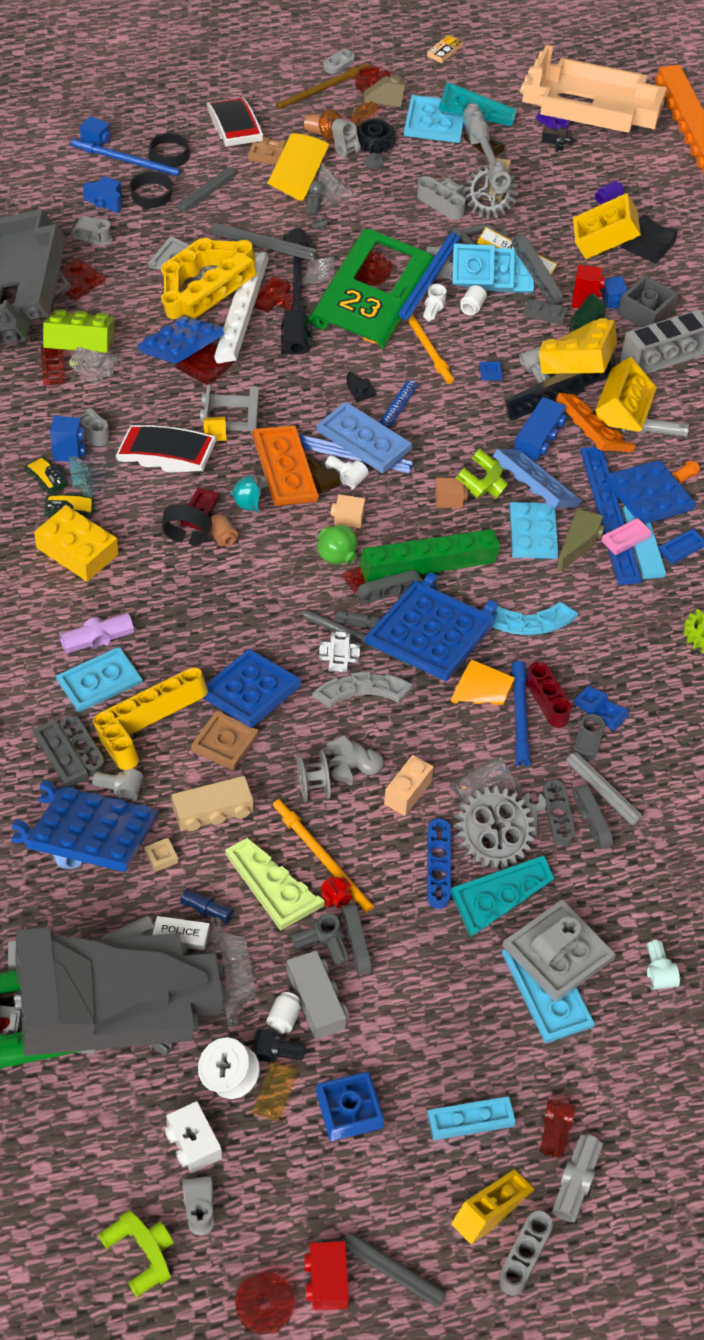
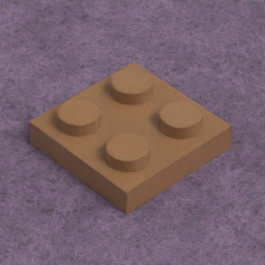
M216 710L191 744V751L234 771L258 738L259 730L253 727L250 728L242 722Z

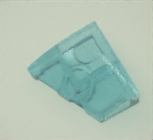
M69 457L73 489L82 488L83 497L93 500L88 466L77 457Z

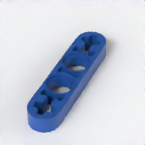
M437 818L429 823L427 831V902L435 909H443L449 904L451 895V828L446 820ZM436 827H441V840H436ZM439 848L444 850L446 854L443 857H436L432 854V851ZM440 870L446 876L443 879H435L432 876V872ZM436 886H441V900H436Z

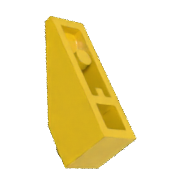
M514 1169L465 1201L451 1225L472 1245L487 1235L535 1189Z

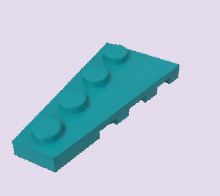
M446 83L438 110L463 115L467 105L476 103L486 121L512 126L517 109L452 83Z
M543 855L453 887L450 893L470 937H472L554 880V877Z

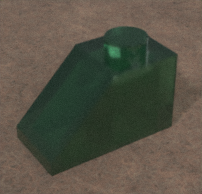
M594 293L589 294L571 318L569 332L571 333L594 320L604 318L607 304Z

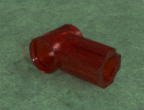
M548 1099L543 1120L545 1127L539 1152L547 1156L563 1158L568 1131L572 1127L576 1105Z

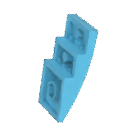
M454 244L452 285L468 288L477 285L484 290L497 292L533 293L534 280L515 252V249L495 248V245Z

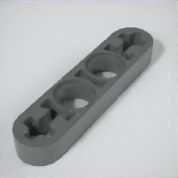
M524 234L513 238L512 246L544 298L550 304L558 305L563 302V295L528 238Z

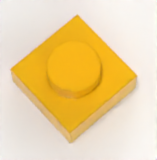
M225 417L203 418L204 434L215 436L216 441H226Z

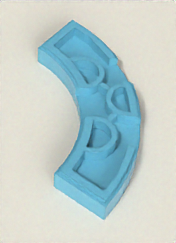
M560 601L551 608L539 611L535 615H523L522 613L506 610L498 606L494 610L497 616L493 628L521 635L543 634L558 630L571 623L578 617V612Z

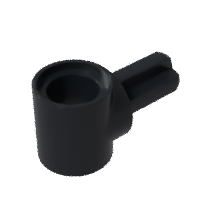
M260 1029L255 1031L252 1051L256 1054L258 1061L269 1062L268 1065H272L277 1061L278 1057L296 1060L304 1059L306 1049L304 1044L280 1041V1036L272 1030Z

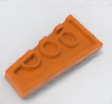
M558 394L556 401L566 406L565 412L573 418L572 421L584 430V434L596 443L595 446L599 450L605 452L607 450L619 452L634 451L636 445L633 442L629 441L627 443L621 439L623 437L622 433L608 428L604 421L600 420L597 415L592 414L594 410L576 395Z

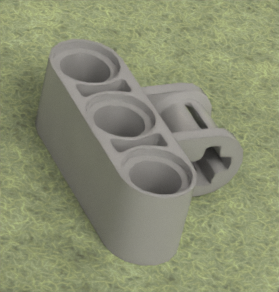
M425 176L418 180L417 198L445 216L458 220L464 216L466 186L455 183L451 177L446 178L440 183L431 177Z

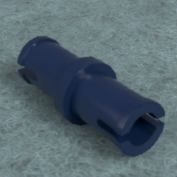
M188 888L184 890L180 899L182 905L199 911L200 915L204 917L209 915L225 924L230 922L234 913L233 908L214 901L213 897L209 895L206 897Z

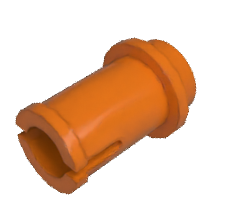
M694 460L687 461L685 466L673 472L672 475L682 484V482L690 477H696L700 467Z

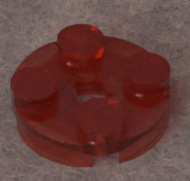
M377 66L364 67L359 70V74L355 75V86L363 94L365 90L385 76L390 77L391 73L386 69L383 72Z
M371 251L354 279L364 284H383L391 275L392 263L390 260L388 262L385 259L384 254Z
M262 1272L257 1276L245 1279L239 1286L235 1296L238 1320L247 1330L255 1334L266 1335L279 1332L280 1329L289 1323L294 1312L295 1301L289 1284L283 1277L271 1272ZM265 1297H269L272 1307L265 1310L260 1309V1305L256 1303L257 1300H264Z

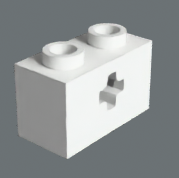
M197 1101L166 1115L167 1127L164 1128L168 1141L176 1143L179 1149L176 1151V1155L182 1167L187 1166L190 1173H193L222 1159L221 1147ZM188 1136H191L193 1139H196V1140L192 1141L190 1138H187V1137H188Z

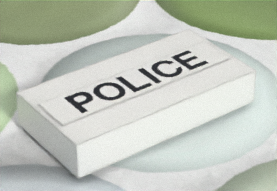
M157 916L152 935L180 933L181 944L185 943L186 948L205 951L210 926L209 923Z

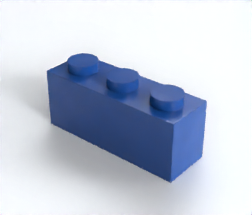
M542 397L517 435L514 449L523 451L527 456L537 461L541 455L545 456L549 450V442L556 440L559 432L558 428H563L567 421V416L565 415L566 406Z

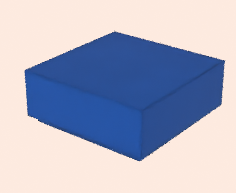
M500 361L479 362L481 380H502Z

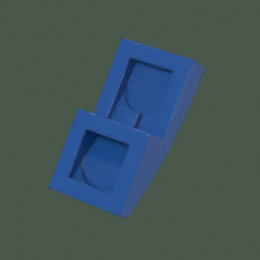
M587 686L574 699V704L588 714L600 716L604 720L605 725L614 731L629 717L628 709L608 701L607 693Z

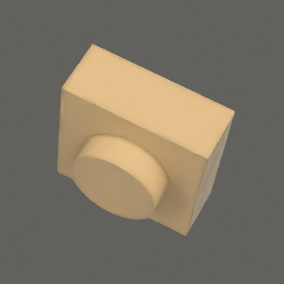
M169 838L144 847L145 854L154 872L178 863V857Z

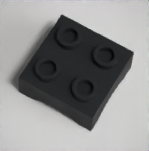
M643 214L639 219L641 235L633 240L622 243L621 248L656 264L676 242L678 230L672 227H662Z

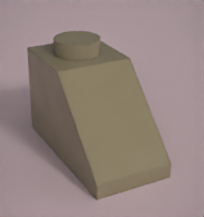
M397 75L385 76L364 91V102L401 107L405 88L404 79Z

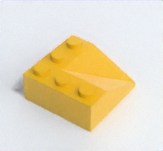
M605 318L594 320L557 340L548 339L543 341L538 351L541 373H604L617 344L615 320H607Z

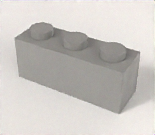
M317 950L287 960L286 972L296 996L301 1000V1008L315 1040L345 1030L346 1020L349 1019L348 1011L344 1003H339L337 998L339 992L336 983L329 980L327 975L329 974L326 960L320 959Z

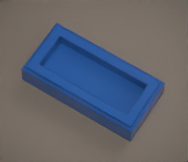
M692 528L662 544L658 549L673 565L704 548V538Z

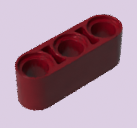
M539 661L532 663L528 669L527 687L550 725L562 728L569 722L571 703L548 665Z

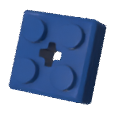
M366 1071L321 1082L316 1085V1095L330 1141L383 1128L384 1117L370 1072ZM350 1103V1105L354 1108L348 1109L347 1107H345V1104Z

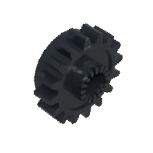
M368 119L358 125L356 129L363 152L369 150V154L373 151H376L377 154L380 151L386 153L387 148L392 149L393 145H395L396 131L393 130V126H390L384 120Z

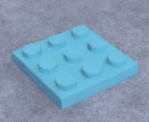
M411 95L404 136L460 143L464 125L463 115L438 110L441 98Z

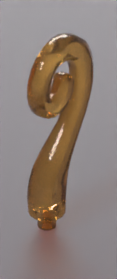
M372 101L361 103L354 109L350 122H353L357 129L364 118L375 114L378 110V105ZM328 109L319 117V129L322 136L328 142L335 144L328 120L332 118L335 121L336 119L343 118L337 110Z

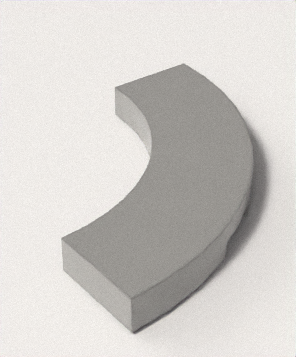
M370 672L351 673V676L340 679L334 678L324 683L312 693V697L329 708L357 695H378L400 703L413 689V684L389 674L383 676L370 674Z

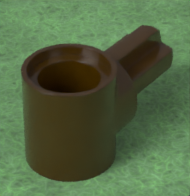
M308 457L307 463L318 494L340 486V477L334 468L329 469L327 466H322L316 458Z

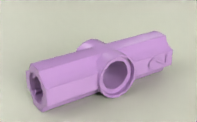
M126 613L103 621L101 618H91L84 623L83 627L61 633L59 636L62 647L66 654L90 646L93 649H97V646L108 645L113 639L134 633V627L129 614Z

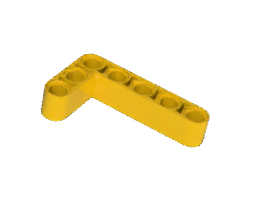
M189 668L100 712L94 717L93 724L100 741L120 769L129 770L139 763V757L129 736L130 734L202 699L208 694V688L202 671L199 668Z

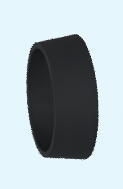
M174 133L157 135L150 142L149 159L150 161L174 168L179 167L190 158L188 142L184 137ZM162 143H177L186 148L181 154L170 157L161 156L153 151L155 146Z
M154 171L143 172L134 176L129 183L132 200L141 207L158 208L167 204L171 199L173 184L171 179L163 173ZM145 184H158L168 190L165 195L158 198H143L134 193L138 187Z
M177 504L167 507L163 512L162 531L171 540L183 543L186 534L185 530L177 528L169 522L174 520L189 522L201 529V532L191 533L188 544L198 545L206 540L212 527V521L203 511L192 506Z

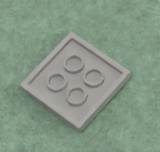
M563 899L503 941V947L555 1003L612 962L616 956ZM562 918H575L581 924L578 945L557 964L549 967L531 949V943L539 934L547 931Z

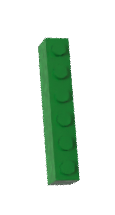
M490 529L368 547L363 549L359 566L366 583L410 570H416L420 575L429 572L436 573L475 567L495 562L500 550V544L494 530Z

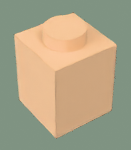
M338 495L337 503H332L331 508L334 525L342 524L348 527L361 528L365 510V498Z

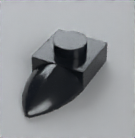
M348 372L346 384L356 402L376 396V391L368 378L363 379L352 372Z

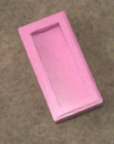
M636 518L603 535L602 542L616 556L651 537L652 532L639 518Z

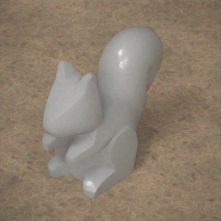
M345 735L326 744L328 750L325 751V754L327 756H334V758L329 760L330 764L328 767L333 769L331 776L337 781L352 785L354 778L351 769L357 767L366 775H374L382 770L384 766V759L378 751L372 749L365 750L362 745L349 740Z

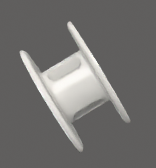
M228 1037L217 1039L210 1043L202 1052L198 1063V1075L202 1084L209 1090L216 1092L220 1097L227 1099L241 1098L249 1093L255 1086L260 1073L256 1054L238 1040Z

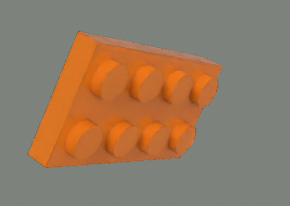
M296 426L253 429L252 436L274 506L317 502L319 496Z

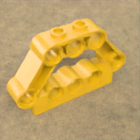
M201 238L166 261L161 267L164 278V293L161 296V300L167 317L177 319L186 314L188 317L195 319L257 275L254 266L256 258L252 243L248 240L233 242ZM218 266L216 269L206 271L200 280L190 282L187 289L183 291V284L187 278L197 276L203 267Z

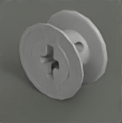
M323 749L319 753V763L304 765L301 754L297 753V770L303 801L306 803L308 800V789L321 787L324 789L326 798L330 799V778ZM307 767H319L318 771L307 772L306 770ZM313 780H320V781H321V783H320L319 785H313V786H309V785H308L309 781H313Z

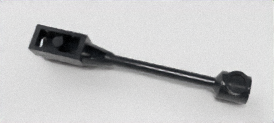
M295 228L289 231V233H284V241L312 248V239L308 238L306 231L303 229ZM293 256V303L291 310H284L281 323V354L304 355L307 349L312 347L313 337L308 335L312 333L313 323L308 322L301 303V258Z

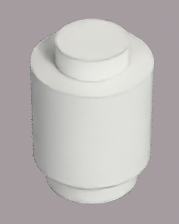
M473 285L468 288L461 300V310L463 313L474 315L479 312L487 298V293L482 287Z
M283 992L276 998L266 1020L272 1031L277 1034L292 1031L301 1010V1000L298 996L290 992Z

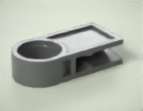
M588 714L582 718L573 749L581 757L594 761L605 728V722L600 716ZM589 721L596 722L601 729L595 732L589 731L584 727V724Z

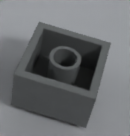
M644 275L621 296L618 315L641 328L667 320L675 312L679 293Z

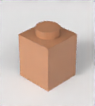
M436 478V508H463V500L468 498L467 487H463V484L455 478Z

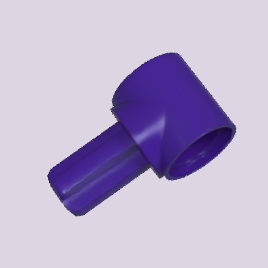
M541 111L538 113L536 120L549 128H567V136L569 120L540 114Z

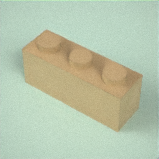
M245 776L171 794L172 808L180 831H195L202 825L210 823L218 825L226 819L233 817L241 819L247 817L249 813H253V798Z

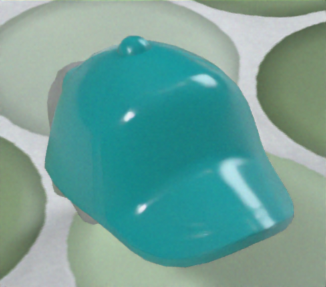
M248 475L236 482L231 495L240 508L260 513L258 500L259 496H261V488L268 486L265 476Z

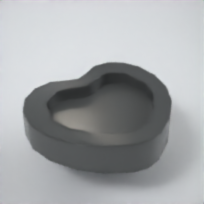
M372 153L369 155V158L364 160V165L369 168H378L383 165V159L380 155Z
M326 216L312 222L310 225L312 229L320 227L322 230H325L324 225L329 223V219Z

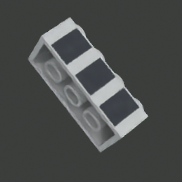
M695 310L626 332L620 362L631 356L647 374L704 355V316L699 310Z

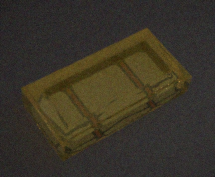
M270 1062L253 1114L280 1122L297 1070Z

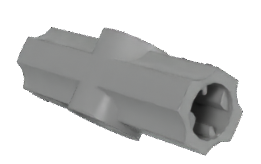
M589 1134L580 1135L573 1152V1157L571 1161H568L560 1182L561 1188L552 1214L567 1222L575 1223L583 1198L588 1194L596 1172L594 1168L603 1143L598 1138Z

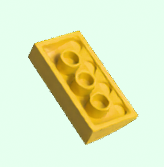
M291 133L267 184L297 200L303 201L329 144L315 137Z

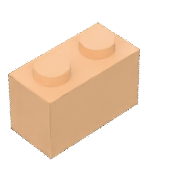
M412 755L385 789L384 804L406 816L431 784L434 766Z

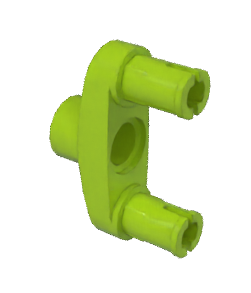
M479 448L471 459L486 470L485 473L487 475L484 479L479 480L467 471L465 467L455 479L464 484L477 499L487 492L497 498L508 485V482L500 477L503 467L498 464L499 461L497 459L494 460Z
M128 1210L118 1217V1221L97 1235L106 1250L127 1235L133 1236L138 1245L144 1250L150 1262V1268L127 1282L136 1298H138L158 1283L162 1285L171 1279L161 1252L173 1245L174 1242L161 1221L147 1229L137 1216Z

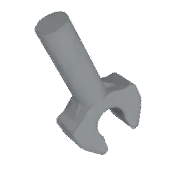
M527 792L522 800L524 799V804L521 807L523 809H531L528 812V817L534 818V821L530 822L529 826L536 828V831L529 833V835L537 836L538 814L546 810V800L542 794H539L538 803L531 804L529 802L530 794Z

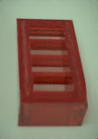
M40 347L43 386L65 384L62 349ZM58 358V360H47V361H46V359ZM56 364H59V366L46 367V365H56ZM47 371H60L58 373H47ZM47 377H60V379H47Z

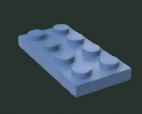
M344 402L317 424V432L381 473L386 472L412 450L411 442L347 402Z
M497 449L493 457L499 461L498 464L501 467L512 471L518 481L530 486L529 490L539 496L541 495L548 506L554 509L577 508L582 500L523 451Z

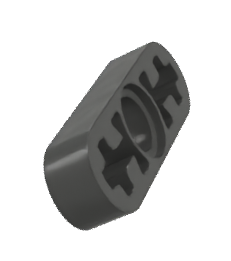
M410 570L364 583L357 589V594L362 604H367L385 599L389 595L403 594L414 581L422 583L423 580L418 571Z
M75 716L64 717L60 721L59 727L88 774L94 775L96 772H101L104 769V758L80 719ZM71 725L75 727L76 735L73 736L72 731L66 726ZM79 742H86L88 747L79 750L75 748V745ZM89 754L91 759L97 762L96 766L89 764L87 757Z
M549 780L544 785L543 797L546 800V813L551 837L557 845L567 846L574 840L575 827L566 787L559 780ZM551 788H555L556 792H558L556 801H554L553 792L550 791ZM554 809H561L566 815L559 818L554 816L552 811ZM564 824L563 828L564 832L567 834V837H563L562 834H559L560 825Z
M584 784L573 787V798L583 819L586 818L589 824L588 829L597 848L600 850L611 847L613 839L610 829L589 786Z
M356 904L342 905V917L348 940L351 939L352 942L351 953L357 975L370 973V957Z

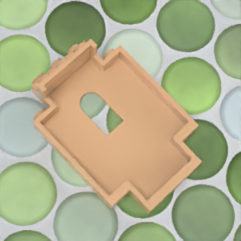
M546 45L544 50L540 51L538 59H536L534 66L530 67L529 73L525 77V82L522 83L520 94H523L522 102L538 105L541 107L540 114L628 133L632 125L655 129L667 89L666 87L647 84L648 75L565 58H561L559 64H551L553 46ZM566 93L594 100L591 104L562 98L558 94Z

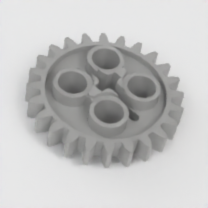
M497 786L493 787L491 792L488 787L483 788L481 793L478 790L472 793L473 797L469 795L464 799L466 804L462 803L458 806L462 812L454 816L460 820V822L453 825L454 828L460 829V832L454 837L462 838L463 841L458 847L466 846L467 850L464 856L474 855L472 863L481 860L482 868L486 867L489 862L491 869H496L498 864L502 868H506L508 862L511 865L516 864V858L523 859L525 857L523 852H528L531 849L526 843L534 841V838L529 835V833L536 831V828L529 826V823L534 821V818L526 816L531 809H523L521 807L524 804V799L519 802L515 801L517 793L507 796V788L503 789L500 793ZM499 808H503L506 811V819L500 816ZM476 812L483 816V823H479L476 820ZM491 825L494 827L497 826L498 831L496 829H492ZM506 832L512 835L513 843H509L506 840ZM482 837L489 840V848L483 846Z

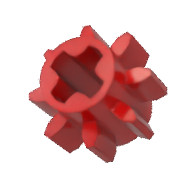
M332 876L321 885V898L325 901V905L328 908L332 905L341 908L342 905H346L352 898V891L350 890L352 885L345 877L340 879L339 877Z

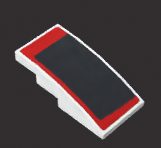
M244 97L207 103L215 129L218 130L220 139H223L225 147L263 141V134L257 119Z
M130 425L116 454V458L122 462L138 461L140 466L161 467L163 471L169 473L203 471L217 439L215 436L175 427Z

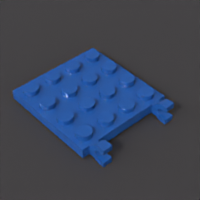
M429 572L422 583L413 582L365 636V643L447 682L495 625L497 613L494 610L498 607V603L489 600L482 611L437 591V585L434 582L438 576Z
M43 780L40 784V790H45L48 794L42 793L39 797V802L51 804L33 830L24 821L16 819L12 824V829L18 830L21 833L15 832L11 837V842L26 843V848L126 872L158 816V809L125 802L122 799L104 797L97 793L79 791L72 787H62L60 790H57L53 783Z

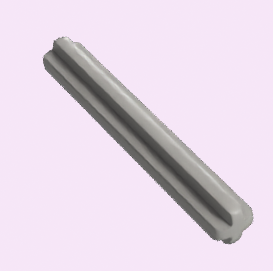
M577 752L569 755L566 759L567 764L629 824L634 825L641 820V813Z

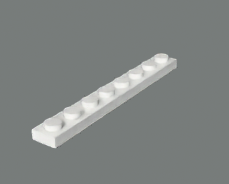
M266 252L254 253L256 258L254 266L257 275L236 289L223 328L225 335L221 336L214 356L217 364L235 361L238 358L269 258Z

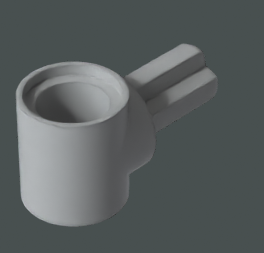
M540 347L519 354L521 365L525 366L526 372L533 373L538 384L550 378L548 374L541 373L538 352Z
M135 769L123 770L118 772L117 775L96 772L93 776V785L113 789L119 799L124 797L132 799L134 802L137 800L144 776Z

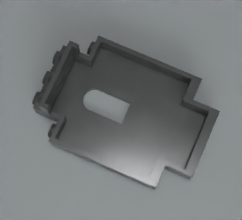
M43 209L0 218V301L4 287L18 285L14 307L8 300H4L3 304H0V345L26 340L30 321L48 317L50 314L66 237L56 224L52 225L53 222Z

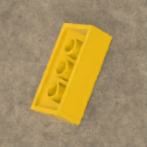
M631 356L611 369L595 411L599 419L610 427L639 432L643 429L657 387Z

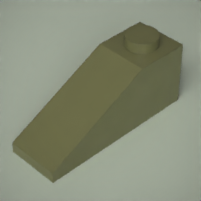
M580 509L576 510L559 556L557 571L564 570L595 545L597 538L602 539L605 526L601 525L602 515Z

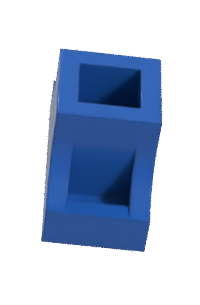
M103 176L97 182H86L83 185L85 201L93 203L99 208L103 207L117 213L122 209L121 182Z

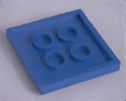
M181 316L173 324L162 327L158 333L145 337L144 341L137 344L143 354L177 364L225 334L220 326L188 316Z
M661 460L607 474L605 482L634 518H639L644 524L695 509L697 504Z
M248 649L206 683L208 694L203 699L252 728L302 686L301 679Z

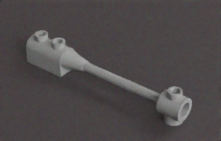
M476 103L469 104L463 112L465 131L471 145L481 143L491 166L488 170V177L493 186V192L505 193L509 190L511 184L510 174L504 162L497 161L488 142L490 141L489 128L481 109Z

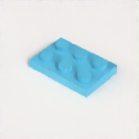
M510 502L512 557L557 559L558 545L555 509L546 503Z

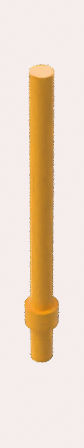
M412 314L407 321L434 362V368L438 374L441 373L446 383L451 384L454 378L449 372L448 364L445 360L441 359Z
M280 799L276 800L273 803V807L283 817V822L289 829L292 828L333 876L340 879L345 877L352 885L350 888L352 897L366 913L373 909V904L300 822L301 818L294 811H290Z

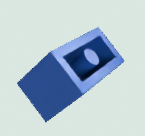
M54 415L50 428L53 460L80 463L81 456H85L87 451V444L83 443L85 428L81 426V418Z

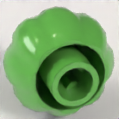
M342 524L331 527L327 526L318 535V554L326 562L336 565L345 562L350 564L357 558L358 539L350 527Z

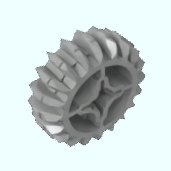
M485 165V171L482 172L481 168H478V175L475 173L471 174L474 180H467L471 187H465V191L469 193L465 195V198L470 200L468 206L473 207L472 211L474 213L479 211L480 217H483L486 212L488 219L491 218V213H494L495 218H498V212L501 211L502 215H505V208L508 210L512 209L509 203H516L512 196H518V192L514 190L518 188V185L513 183L515 177L510 176L511 184L503 201L497 204L498 197L504 193L493 192L492 199L489 194L491 184L488 177L489 167ZM485 179V186L476 192L478 185ZM477 198L489 199L491 206L482 205L477 201Z

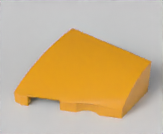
M471 659L454 691L451 702L471 701L474 704L489 702L503 705L514 687L515 678Z

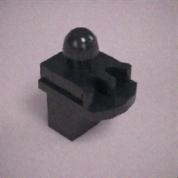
M544 127L541 142L556 144L555 152L563 151L564 143L568 145L574 144L575 138L571 135L566 136L567 128Z

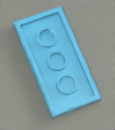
M506 949L502 950V955L544 1043L594 1027L595 1023L577 987L555 1003Z

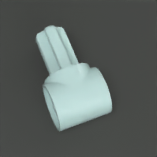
M657 939L648 942L647 949L651 964L647 968V977L651 978L653 987H650L651 990L679 987L680 976L676 963H672L671 960L666 958L662 942Z

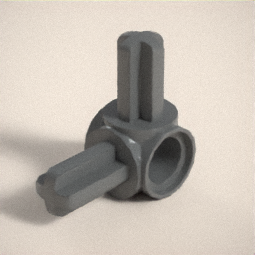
M332 913L321 915L313 923L314 927L292 935V942L296 950L320 942L321 945L329 948L336 965H343L349 960V955L343 943L345 939L344 932L338 917ZM327 927H335L331 932H324Z

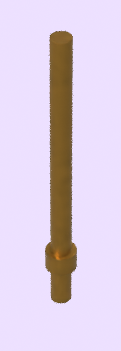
M365 63L359 67L349 68L347 72L277 102L276 107L280 110L350 78L355 79L360 74L370 70V65Z

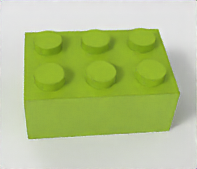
M57 309L51 312L44 321L43 348L107 353L114 342V317L109 316L107 313L88 315L85 311L67 313L66 310Z

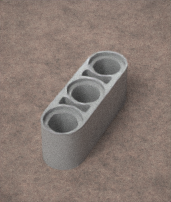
M534 1211L528 1216L503 1265L499 1285L502 1291L508 1295H518L524 1290L549 1239L553 1223L551 1217L546 1212ZM540 1225L545 1231L542 1233L535 1232L531 1226ZM522 1249L529 1250L533 1256L529 1258L523 1257L519 1251ZM514 1274L519 1277L520 1282L512 1283L506 1276Z

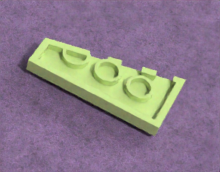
M248 838L225 849L227 858L280 931L324 907L325 901L321 897L313 895L305 884L291 877L289 871L275 864L268 854Z

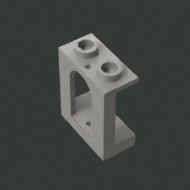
M207 384L206 393H202V406H205V409L201 408L200 422H203V418H211L209 415L210 410L218 406L248 407V422L226 421V430L253 431V429H257L259 387L250 386L249 396L211 394L210 384Z

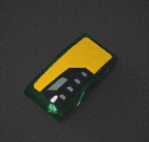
M43 456L24 466L28 475L36 479L39 487L48 494H52L69 485L62 473Z
M56 494L45 497L44 516L52 517L65 505L87 519H91L93 516V497L73 494Z

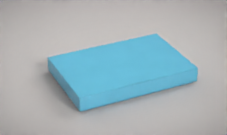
M120 646L56 675L57 682L78 713L143 683L141 676Z

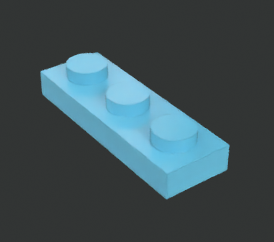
M509 1096L427 1111L433 1140L515 1127L516 1123Z

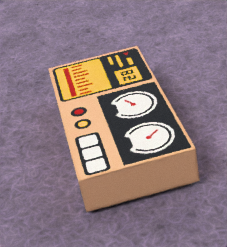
M448 34L427 52V56L443 63L463 46V41Z

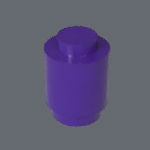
M613 180L597 190L595 200L602 205L624 195V187L620 182Z

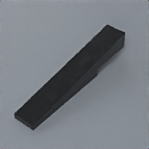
M612 354L604 373L556 374L505 400L508 418L512 421L532 413L542 397L557 402L556 398L559 393L577 395L585 392L584 387L608 378L611 369L616 366L615 356Z

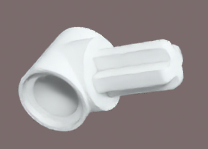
M433 284L428 289L425 301L426 309L423 317L428 322L434 320L437 312L445 307L446 288L443 285Z
M329 456L325 462L328 468H334L339 473L341 483L352 487V490L369 475L367 467L360 461H354L353 463L348 461L345 463L334 456Z

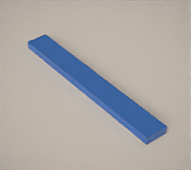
M597 447L581 448L580 454L598 515L603 516L601 525L605 526L603 533L605 535L624 525V519L616 494L605 482L606 475L610 472L604 452ZM632 547L616 556L608 548L618 585L641 583Z

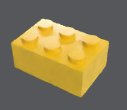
M628 193L573 217L575 243L585 259L596 256L610 248H615L617 245L633 240L641 235L638 210Z
M67 505L34 531L37 549L87 582L119 555L117 538Z

